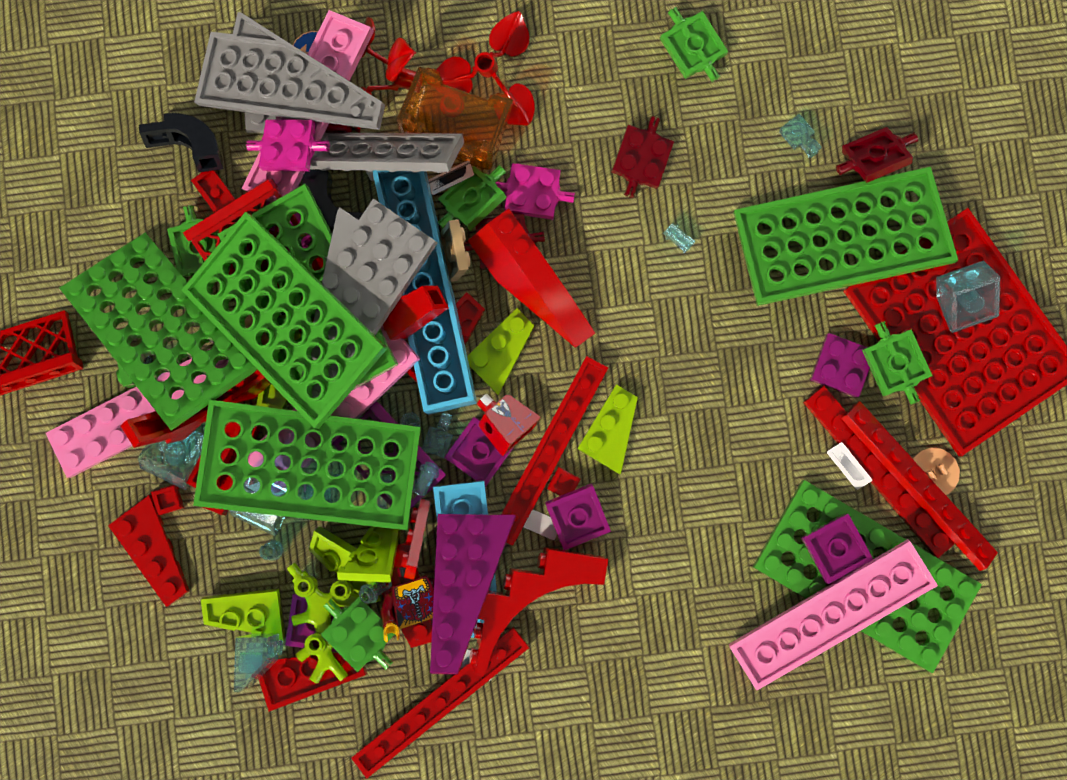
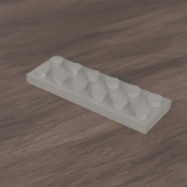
M324 133L321 141L328 140L330 150L329 152L315 151L311 159L310 169H320L322 171L365 170L368 172L374 170L389 172H449L464 144L462 134Z

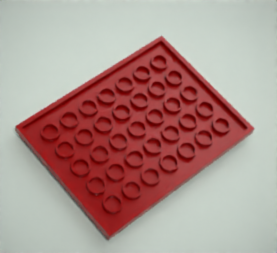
M966 208L947 221L958 257L956 263L856 284L843 291L878 341L881 338L875 325L885 321L890 335L901 334L912 329L933 375L920 381L914 388L921 400L920 402L958 456L965 455L1067 385V345L969 208ZM922 238L919 240V245L922 248H931L929 239ZM905 249L899 254H905L907 252V249Z

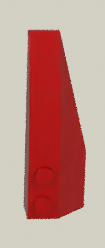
M509 208L486 224L468 240V243L494 279L573 347L576 348L595 334L571 295Z

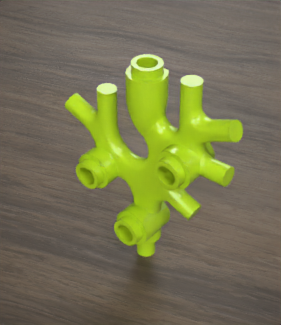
M293 563L287 570L294 578L292 580L294 591L298 596L305 597L308 607L305 612L291 616L294 626L310 623L314 625L316 630L315 633L307 637L305 647L296 653V657L301 662L310 655L318 657L316 668L309 678L314 683L318 684L328 669L341 681L348 674L333 656L331 651L333 647L321 636L331 625V614L323 606L327 603L335 610L328 603L332 599L339 607H348L358 597L368 605L381 601L380 593L375 591L364 595L356 594L353 584L346 580L334 582L330 592L323 593L318 589L316 578L309 575L306 571L302 572L297 564ZM303 582L308 584L307 591L302 589ZM339 586L344 587V595L338 593ZM313 640L319 642V648L313 647Z

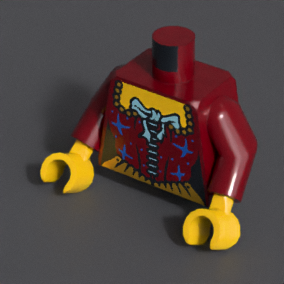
M397 568L401 583L390 587L391 591L385 594L381 609L385 642H388L387 635L389 633L396 634L398 641L399 629L433 618L435 578H428L426 575L418 578L415 577L414 580L404 578L406 568Z

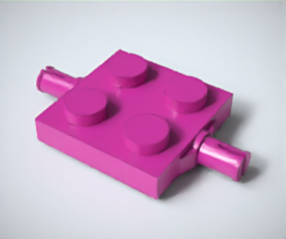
M266 120L262 140H248L246 148L248 151L261 152L259 168L263 171H310L311 159L315 151L329 152L330 143L328 140L316 141V123L313 120Z
M512 163L510 177L506 183L495 182L497 187L507 197L505 210L509 208L513 214H524V216L551 220L554 219V212L558 202L573 203L575 192L560 191L559 180L561 170Z

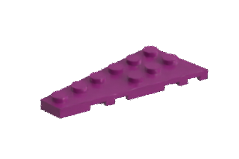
M438 514L430 662L431 674L459 673L470 638L490 589L511 527L515 521V515Z

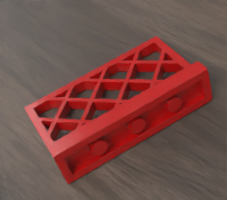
M273 178L268 179L189 228L183 234L188 242L191 241L203 260L206 261L212 252L204 249L200 243L201 240L206 237L217 239V247L221 240L218 235L212 233L219 230V233L222 232L227 224H236L237 222L233 220L238 217L241 218L245 212H256L265 207L266 200L273 195L276 199L283 196L277 189L278 186ZM261 203L260 209L254 208ZM292 215L290 221L296 226L299 224V221L295 215ZM275 226V231L269 230L274 237L278 236V226ZM251 243L247 244V247L253 248ZM232 263L230 271L228 272L229 275H232L235 272Z
M65 310L0 331V349L8 352L0 364V396L84 369L82 359L77 355L69 314ZM62 319L63 326L58 334L49 331L55 321ZM36 327L41 329L34 342L25 338L30 329ZM47 333L56 337L48 350L39 346ZM14 335L17 339L10 350L1 346L8 336ZM62 340L67 343L69 352L57 355L54 352ZM23 341L31 344L25 357L16 354ZM37 348L46 352L40 362L33 363L30 361ZM13 356L21 359L22 361L17 369L12 371L6 369Z

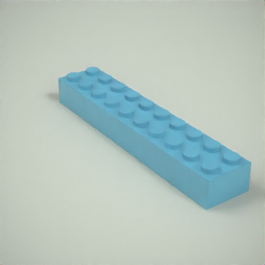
M374 170L373 176L379 203L438 242L402 295H407L421 286H438L449 309L408 337L410 347L421 358L414 364L423 411L430 415L477 404L427 171L389 172Z

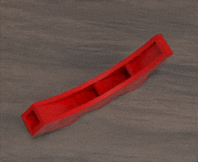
M321 257L313 261L312 267L314 271L320 270L323 267V259ZM421 286L400 298L383 323L384 331H386L390 340L407 339L449 309L439 287Z
M257 370L218 397L216 401L238 403L254 399L271 383ZM208 405L172 431L156 411L127 419L120 426L134 448L164 440L169 444L186 439L202 423L206 422Z
M544 547L543 553H539L537 568H540V572L510 568L509 574H505L503 580V589H506V593L488 591L478 619H480V623L477 622L474 628V638H477L476 648L471 649L469 664H473L472 668L474 671L486 674L491 653L501 633L510 621L534 600L546 593L567 586L580 584L604 585L608 559L603 556Z

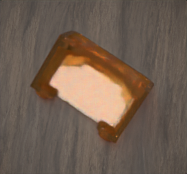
M418 67L397 117L399 133L462 134L464 144L455 160L461 162L469 160L472 166L491 170L513 107V100L503 93L490 95L489 100L443 84L440 73L435 69Z

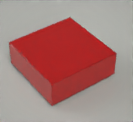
M558 467L547 489L561 496L574 491L581 478Z
M178 484L151 492L157 516L184 508Z

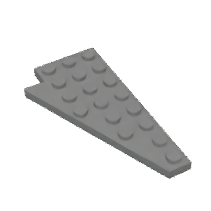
M241 12L237 13L233 34L210 33L194 101L197 105L377 130H380L385 109L383 102Z
M372 199L359 220L339 207L322 284L371 333L376 335L438 242L375 199ZM316 309L313 323L317 322L320 318L319 309ZM333 326L328 331V337L330 340L335 339L338 330L336 326ZM353 343L346 347L345 353L348 358L352 357L355 353ZM319 346L314 347L311 352L313 360L318 359L321 350ZM335 363L328 370L331 378L335 377L338 373V366ZM318 383L312 388L314 398L318 397L321 393V387Z

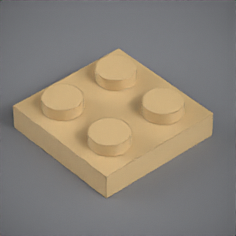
M451 220L442 229L440 235L450 280L455 282L469 269L470 256L468 252H465L464 228L460 227L459 220Z

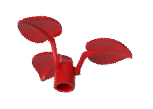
M517 11L507 15L493 27L489 35V45L493 50L500 52H482L478 54L475 58V66H473L472 73L470 64L462 57L448 58L428 77L431 85L443 95L457 93L464 97L472 91L473 83L471 78H474L477 72L486 78L493 77L504 92L495 101V112L498 118L509 125L528 126L531 124L535 114V102L531 91L520 83L512 85L507 90L496 74L498 65L494 59L502 57L504 53L510 57L519 56L529 46V31L521 12Z
M367 17L364 24L371 27L374 32L361 58L367 52L387 64L386 79L391 81L392 85L368 86L367 89L362 86L361 89L372 95L371 92L374 90L398 91L399 87L410 91L414 90L418 81V73L404 67L416 52L408 45L404 38L400 37L392 45L388 59L374 52L370 44L375 37V25L372 18ZM354 127L358 133H361V127Z

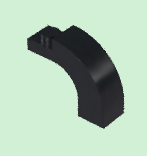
M163 113L164 121L139 125V133L146 148L183 145L192 150V157L198 173L224 169L222 155L216 138L211 129L201 120L186 114Z
M310 169V171H305L302 185L306 184L309 187L328 227L333 231L337 210L339 209L333 204L331 197L333 177L329 171ZM348 212L350 215H352L358 220L363 214L359 212Z

